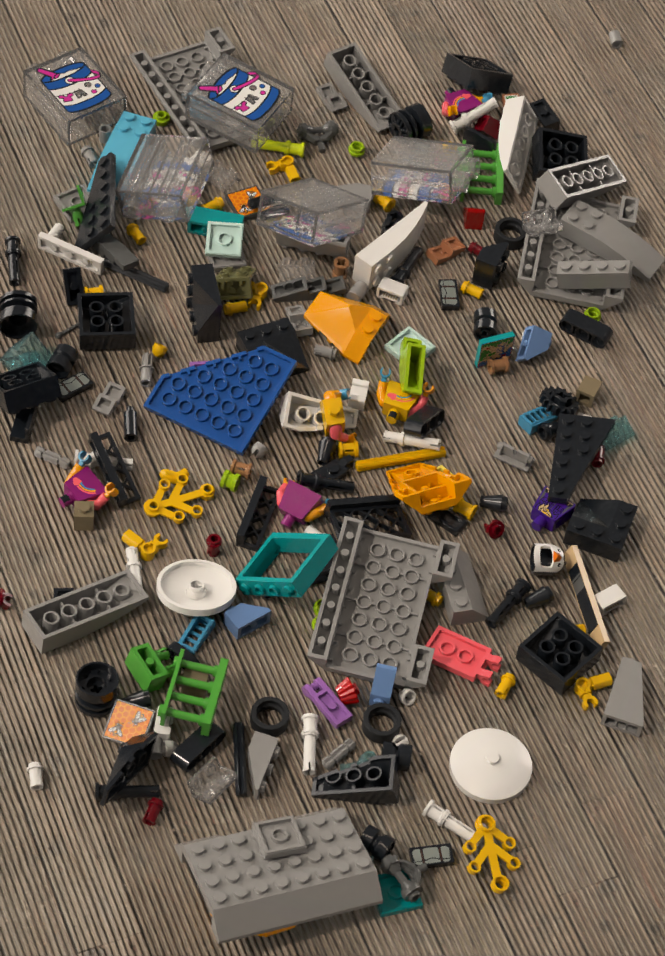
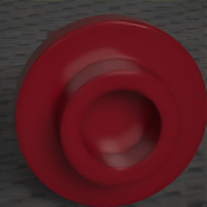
M492 520L489 525L484 524V529L489 537L497 539L504 533L505 526L500 520Z
M0 588V607L8 610L12 604L7 603L5 600L9 601L13 598V595L5 593V590Z

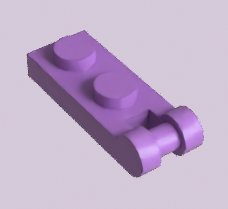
M320 677L314 679L310 685L306 684L301 688L303 694L309 697L335 729L352 720V713Z

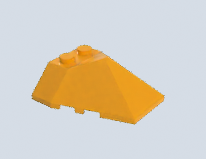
M320 291L303 317L318 332L321 331L327 337V341L330 344L333 343L339 349L338 352L343 357L358 365L366 354L370 343L380 328L383 329L391 315L376 306Z
M421 462L386 471V476L394 496L422 515H430L433 511L448 510L450 507L457 505L472 483V479L463 473L458 472L453 475L450 474V470L438 471L436 466Z

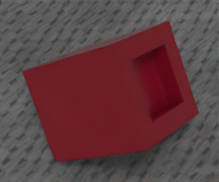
M483 115L478 118L473 129L497 140L500 122L492 116Z

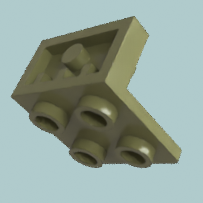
M243 266L240 269H234L233 267L223 268L216 276L221 300L251 299L253 297L251 278L256 274V268H251V266Z

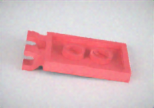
M438 625L425 645L426 647L435 648L432 664L472 682L477 678L487 687L492 683L491 677L493 672L485 670L488 666L497 673L501 668L500 662L502 657L492 655L491 648Z

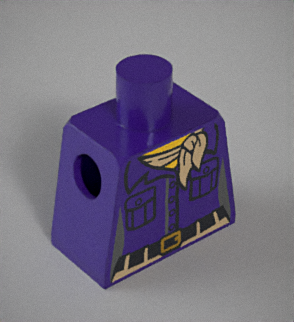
M545 486L532 508L530 518L533 522L531 526L535 531H540L543 527L549 531H554L572 517L576 505L571 501H568L567 504L548 502L549 487Z

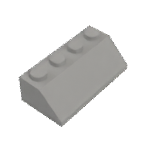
M283 218V219L281 220L280 224H279L278 227H277V229H280V230L289 231V232L298 233V234H303V235L312 236V237H317V236H313V235H308V234H306V233H309V232L304 231V230H303L304 227H302V229H296V230H301V231H297V232L291 231V230L282 229L281 227L283 226L284 222H286L285 220H287V221H291V222H296V223H300V224L310 225V226H314V227H319V228H324V229H328V230H333V231L339 232L338 230L329 229V228H325V227H320V226H316V225H311V224H307V223H303V222H298V221H294V220H289V219H285V218ZM290 225V227L293 228L292 226L298 228L300 225ZM276 230V243L281 244L285 248H298L302 252L312 251L320 256L330 255L334 259L339 256L346 258L349 252L352 233L343 232L344 235L316 243H309Z
M633 260L558 261L556 273L558 288H630Z
M459 549L452 580L437 583L440 593L444 597L443 603L451 626L485 621L489 617L469 554Z

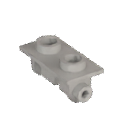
M499 442L497 451L493 455L494 458L525 472H528L535 460L531 453H526L520 449L517 451L515 447L506 442Z

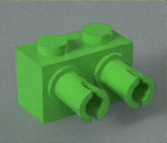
M145 643L130 649L124 663L143 691L149 690V692L161 689L166 679L173 676L175 668H172L173 663L167 666H163L161 661L168 660L170 657L166 647L153 651L149 643Z

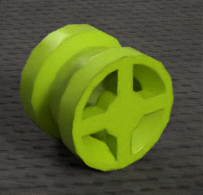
M226 469L221 478L220 487L223 489L229 488L230 491L236 492L241 480V474H233L230 470Z

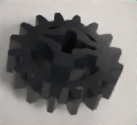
M552 386L549 388L545 387L539 397V402L542 403L541 407L546 408V412L551 411L553 416H559L560 413L574 415L579 408V402L576 401L577 397H572L571 392L567 393L566 389L559 388L558 386L556 389Z

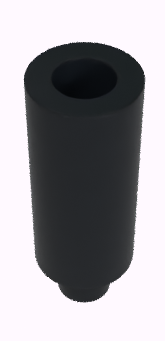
M128 406L123 413L124 439L127 442H134L138 439L137 412L134 410V407Z

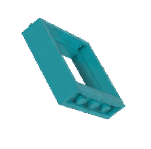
M272 532L235 580L243 595L301 598L339 548L330 534ZM280 552L310 553L292 578L261 577Z

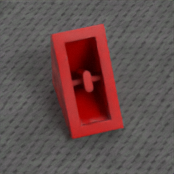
M464 207V229L482 230L485 209Z

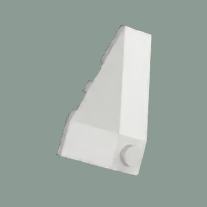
M288 391L281 397L279 418L282 427L298 432L323 431L324 427L320 409V402L322 400ZM343 406L345 429H355L359 410Z

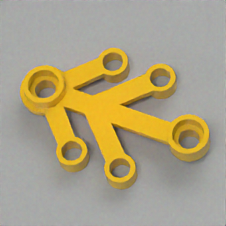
M180 473L177 476L176 485L169 499L162 500L164 493L170 489V481L164 478L159 481L158 490L154 498L148 499L144 503L143 509L149 517L154 518L162 515L173 520L176 524H181L184 522V512L190 514L193 518H200L203 513V508L200 505L192 507L184 502L197 498L210 501L214 498L215 488L207 483L203 484L199 490L180 495L183 487L188 483V476L185 473ZM174 507L178 509V511L172 512L166 508Z
M480 815L475 821L476 832L470 840L464 843L462 850L467 855L473 854L477 849L476 844L482 836L484 837L485 845L477 857L467 865V871L471 875H476L481 870V865L488 856L493 877L490 884L491 889L497 894H502L508 889L509 880L506 876L501 875L497 856L506 862V866L510 871H516L521 865L519 858L513 857L506 852L513 850L516 846V841L496 828V822L492 816ZM493 837L502 842V848L494 843ZM506 841L510 842L512 846H508ZM467 845H470L472 847V850H469L467 848ZM511 861L516 863V867L511 865ZM471 865H475L477 870H473ZM496 883L501 885V889L496 886Z

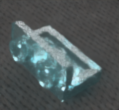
M615 415L609 418L616 419L607 439L602 443L605 446L604 452L635 435L626 415L619 418Z

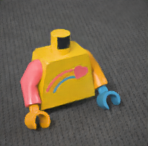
M382 367L380 370L382 379L379 381L376 396L379 405L383 407L382 414L387 416L386 421L390 424H395L397 420L405 422L411 415L425 406L429 400L428 395L434 393L435 387L432 385L430 390H426L428 382H425L423 384V395L404 393L400 383L392 380L387 382V379L391 376V369H389L388 375H383Z
M350 389L326 391L323 395L324 400L320 402L325 437H331L333 440L353 443L356 441L355 437L357 434L355 432L351 434L344 433L345 417L342 406L343 400L351 399L347 395V391H350Z

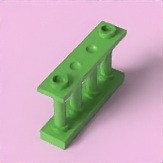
M463 140L462 146L458 147L457 157H460V184L457 185V194H460V201L463 202L465 193L491 195V197H494V205H501L503 197V168L499 155V143L496 144L495 150L482 151L466 149V140ZM466 156L491 158L494 162L492 164L466 161ZM466 168L490 170L494 174L492 176L466 174ZM465 180L491 183L494 187L465 186Z
M181 648L179 656L174 657L172 668H175L165 702L160 704L157 716L161 717L160 725L164 726L167 716L198 723L199 726H202L201 735L209 736L226 678L229 659L221 658L219 666H209L184 660L185 649ZM181 668L211 674L212 677H215V680L209 683L179 675ZM181 684L207 690L210 693V697L204 699L174 691L176 685ZM172 700L201 706L206 711L205 714L201 713V715L172 709L170 704Z

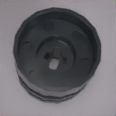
M420 103L409 105L404 109L391 113L388 117L391 135L403 147L416 142V140L428 137L432 133V120L426 108Z
M13 290L3 294L0 298V332L12 339H25L34 335L37 331V299L35 296L23 290Z
M97 661L89 662L77 671L74 699L75 705L80 712L91 717H103L111 713L116 698L118 699L119 675L115 668L108 663Z

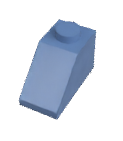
M536 325L526 327L516 361H526L547 351L551 346L553 333Z
M240 603L229 607L224 612L223 623L238 640L269 623L271 610L266 607Z
M377 663L368 705L375 703L390 704L397 667Z

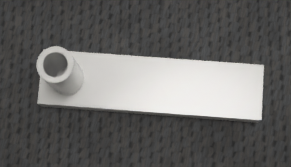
M56 223L48 234L42 231L39 233V249L98 275L104 272V258L58 239L65 230L62 224Z

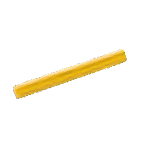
M440 446L439 451L421 449L358 460L355 462V468L360 472L446 456V449L444 446Z

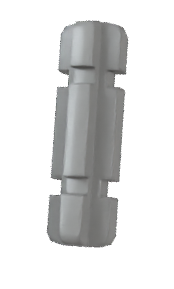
M37 446L34 451L35 457L40 459L43 457V460L57 466L59 464L61 468L68 469L71 460L65 456L62 458V455L48 449L45 450L41 446Z
M351 738L346 739L343 742L344 744L339 745L330 753V756H326L322 760V766L326 770L334 767V763L337 764L348 755V752L355 749V741Z

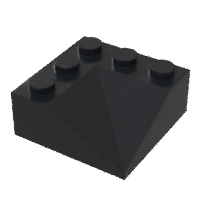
M453 53L446 54L441 71L447 75L448 79L455 80L456 84L464 86L465 90L473 91L477 89V91L482 93L490 91L495 95H500L501 93L508 94L513 74L488 59Z
M539 127L532 137V181H537V178H540L548 169L588 160L587 136Z
M213 263L191 265L190 273H187L189 285L186 286L189 297L186 298L187 309L190 308L189 321L193 322L192 335L196 336L197 343L217 342L220 337L222 303Z
M133 292L77 293L80 350L135 349L136 327Z
M288 317L237 332L236 348L239 352H249L264 345L297 361V365L290 376L309 371L296 331Z
M39 361L0 374V407L8 414H18L22 409L35 408L40 403L53 402L62 396L57 375Z
M580 499L566 529L563 543L570 546L577 545L578 549L618 562L638 506L621 500Z
M557 611L519 645L515 659L559 695H562L578 678L582 677L600 660L603 647Z

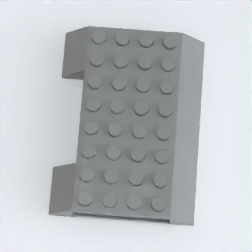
M221 27L205 31L203 42L151 58L145 50L129 54V57L189 144L204 153L265 134L283 116L282 111L275 103L265 116L259 120L251 121L210 100L208 97L204 98L205 102L223 108L220 122L192 118L186 110L189 102L185 100V96L198 91L199 85H213L226 72L222 64L235 51L234 45ZM199 91L197 96H192L199 98L207 94V91H202V93Z
M536 184L517 281L531 296L584 307H596L599 310L623 302L625 288H558L556 275L558 261H597L606 259L557 234L560 219L571 206L555 210L556 223L555 227H551L552 207ZM622 195L620 205L595 199L584 201L628 228L636 224L640 198Z
M345 516L337 543L339 549L333 557L307 658L326 671L371 682L374 680L377 663L397 667L393 687L399 689L425 687L435 648L416 644L430 584L452 580L460 543L441 539L440 545L436 546L363 528L364 520Z
M332 807L295 816L307 846V850L304 853L265 860L252 829L226 836H208L174 845L181 863L188 862L212 915L211 929L218 944L383 903L377 869L344 808Z

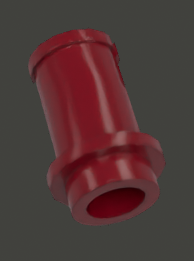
M472 241L467 251L471 255L475 254L478 256L483 247L478 245V242Z
M603 444L591 463L595 468H600L605 463V446Z
M211 534L206 540L208 545L207 554L210 557H217L220 553L219 549L222 539L218 534Z
M153 797L148 801V808L142 819V822L148 826H155L160 811L164 809L163 801Z

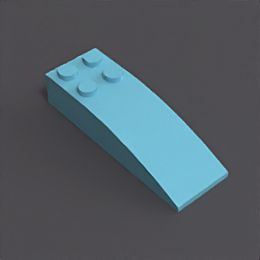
M123 111L100 156L101 158L110 152L116 155V200L118 201L122 199L156 135L157 120ZM95 168V170H94V172H93V175H92V177H91V180H90V182H89V185H88V188H87V191H88V192H90V190H91V186H92L93 179H94V176H95L96 168Z

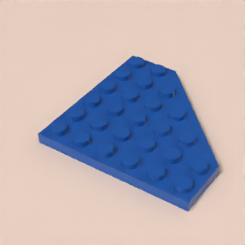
M263 345L257 347L256 350L232 354L231 357L225 359L219 358L208 361L204 365L197 367L194 365L181 369L180 372L163 374L143 407L162 418L243 456L295 369L297 361Z

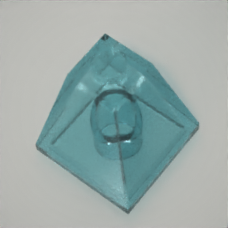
M30 332L11 346L0 361L8 371L37 361L46 367L52 354L34 332Z

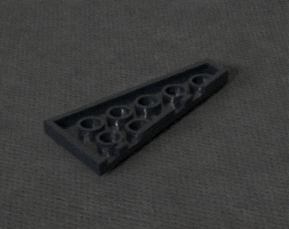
M112 152L101 157L98 161L75 246L83 250L89 249L116 228V155Z
M559 414L548 502L568 503L578 482L582 480L586 469L593 462L603 441L607 439L610 430L613 429L616 419Z

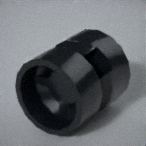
M481 307L474 312L473 335L477 340L497 335V313L490 307Z
M58 344L46 367L54 372L58 379H65L77 361L78 353L68 344Z
M383 741L381 755L396 754L398 770L409 772L412 745L401 743L399 746H396L395 742Z
M371 824L368 825L360 837L368 854L372 853V857L380 863L385 856L392 852L396 843V839L384 834L381 836V830Z

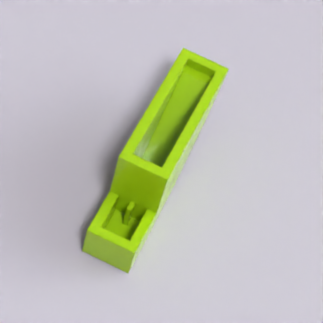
M404 337L400 345L399 360L402 392L420 396L422 394L426 345H422V340Z

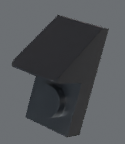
M81 267L61 269L64 284L62 289L67 306L77 305V293H84Z

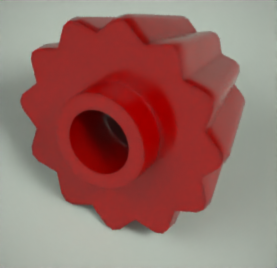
M346 677L335 687L337 695L344 705L359 703L357 695L360 694L356 683L352 684L350 679Z

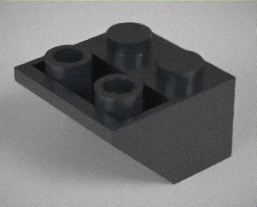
M508 242L486 246L481 249L476 258L471 283L488 290H492L494 284L497 285L499 283L500 273L505 272L507 267L505 261H507L510 254Z

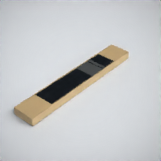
M571 545L564 553L565 561L567 562L565 566L588 635L600 644L604 650L610 643L578 546Z

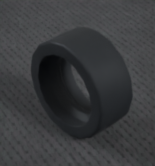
M514 217L502 218L495 226L494 241L496 244L508 242V250L520 249L524 246L527 226L523 221ZM506 229L514 230L520 236L510 238L503 235L501 231Z
M263 697L257 700L251 708L250 724L252 729L263 734L278 737L288 727L290 715L288 706L276 697ZM271 709L279 712L282 720L275 725H266L260 722L257 716L262 710Z
M375 703L364 712L361 726L363 734L374 743L383 744V741L391 742L400 732L402 719L399 711L392 705ZM382 715L390 718L394 725L388 731H379L374 729L369 722L372 717Z

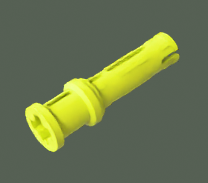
M253 137L252 148L284 152L285 155H298L300 158L304 156L305 142L300 144L293 143L291 140L280 142Z

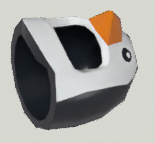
M534 543L531 547V574L539 576L555 575L567 563L564 552L555 545Z

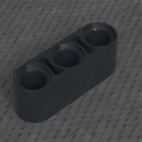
M569 309L559 322V327L562 331L597 348H604L613 335V330L609 326L574 309Z
M429 405L423 406L405 421L404 434L422 439L442 424L445 417L444 409Z
M214 722L212 723L209 736L201 735L202 726H200L171 754L170 760L185 773L191 771L225 738L226 732Z

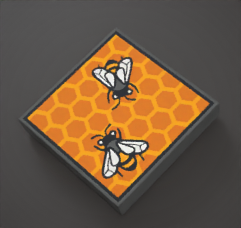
M257 185L225 194V200L233 213L244 215V221L263 216V211L272 209L269 204L255 209H250L247 206L249 199L263 195Z

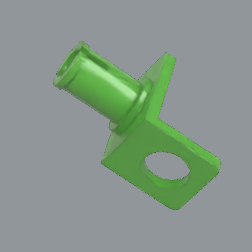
M80 184L76 187L82 203L62 209V212H71L75 227L80 226V222L83 219L81 208L87 204Z

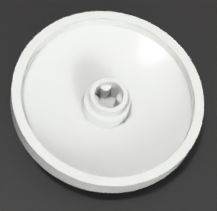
M186 559L166 566L159 573L156 583V592L160 601L169 609L188 616H210L224 611L235 600L237 589L235 578L226 568L217 563L201 559Z
M481 728L466 733L455 743L450 755L449 770L455 785L471 799L487 804H501L517 798L526 789L532 774V760L524 744L512 734L494 728Z

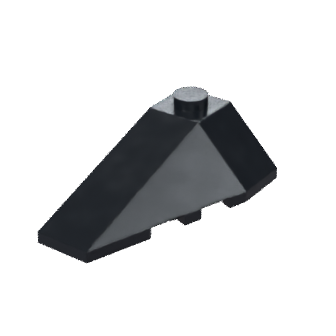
M151 732L133 736L127 742H123L118 748L119 754L105 786L100 805L104 806L149 764L158 733Z
M396 754L376 755L370 757L369 761L357 764V762L350 764L351 767L340 771L336 769L313 777L312 798L376 805L399 803L400 781Z

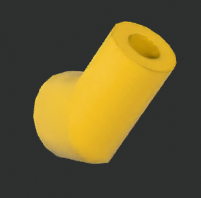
M186 468L178 472L163 469L160 471L159 476L161 479H168L171 484H176L178 474L185 473L189 476V472Z

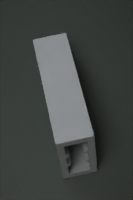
M622 657L600 724L636 737L640 736L644 725L642 663L632 658Z

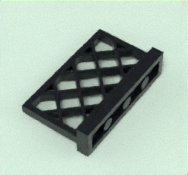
M394 494L329 499L324 509V515L326 518H330L337 539H339L343 523L337 520L336 517L341 516L344 518L345 516L352 517V515H360L364 518V522L367 519L375 524L374 528L363 524V528L377 531L376 529L379 526L388 531L387 534L403 538H410L412 535L400 507L401 500L395 497ZM387 512H396L397 519L387 514ZM377 513L381 518L378 520L370 514ZM385 518L392 522L393 525L390 527L381 521ZM395 525L401 527L404 530V532H398L393 528Z

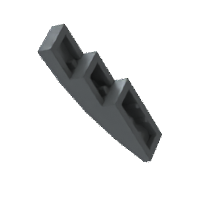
M107 234L92 246L102 258H107L113 266L117 264L122 271L139 265V259L110 234Z
M343 275L325 280L324 276L306 280L305 276L270 286L273 300L282 302L314 300L320 291L336 296L347 293Z

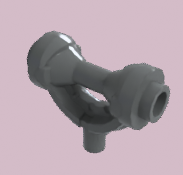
M329 120L326 124L319 127L300 123L296 131L297 136L301 140H307L309 143L318 146L319 152L323 153L326 151L325 144L332 137H336V133H339L338 123H335L334 120ZM323 133L324 135L314 136L313 134Z
M389 854L385 856L381 861L380 869L385 874L395 876L401 884L402 898L406 902H414L419 899L422 891L421 876L422 873L428 871L427 865L423 863L416 866L412 862L400 859L397 855ZM401 871H404L407 875H409L410 880H408Z

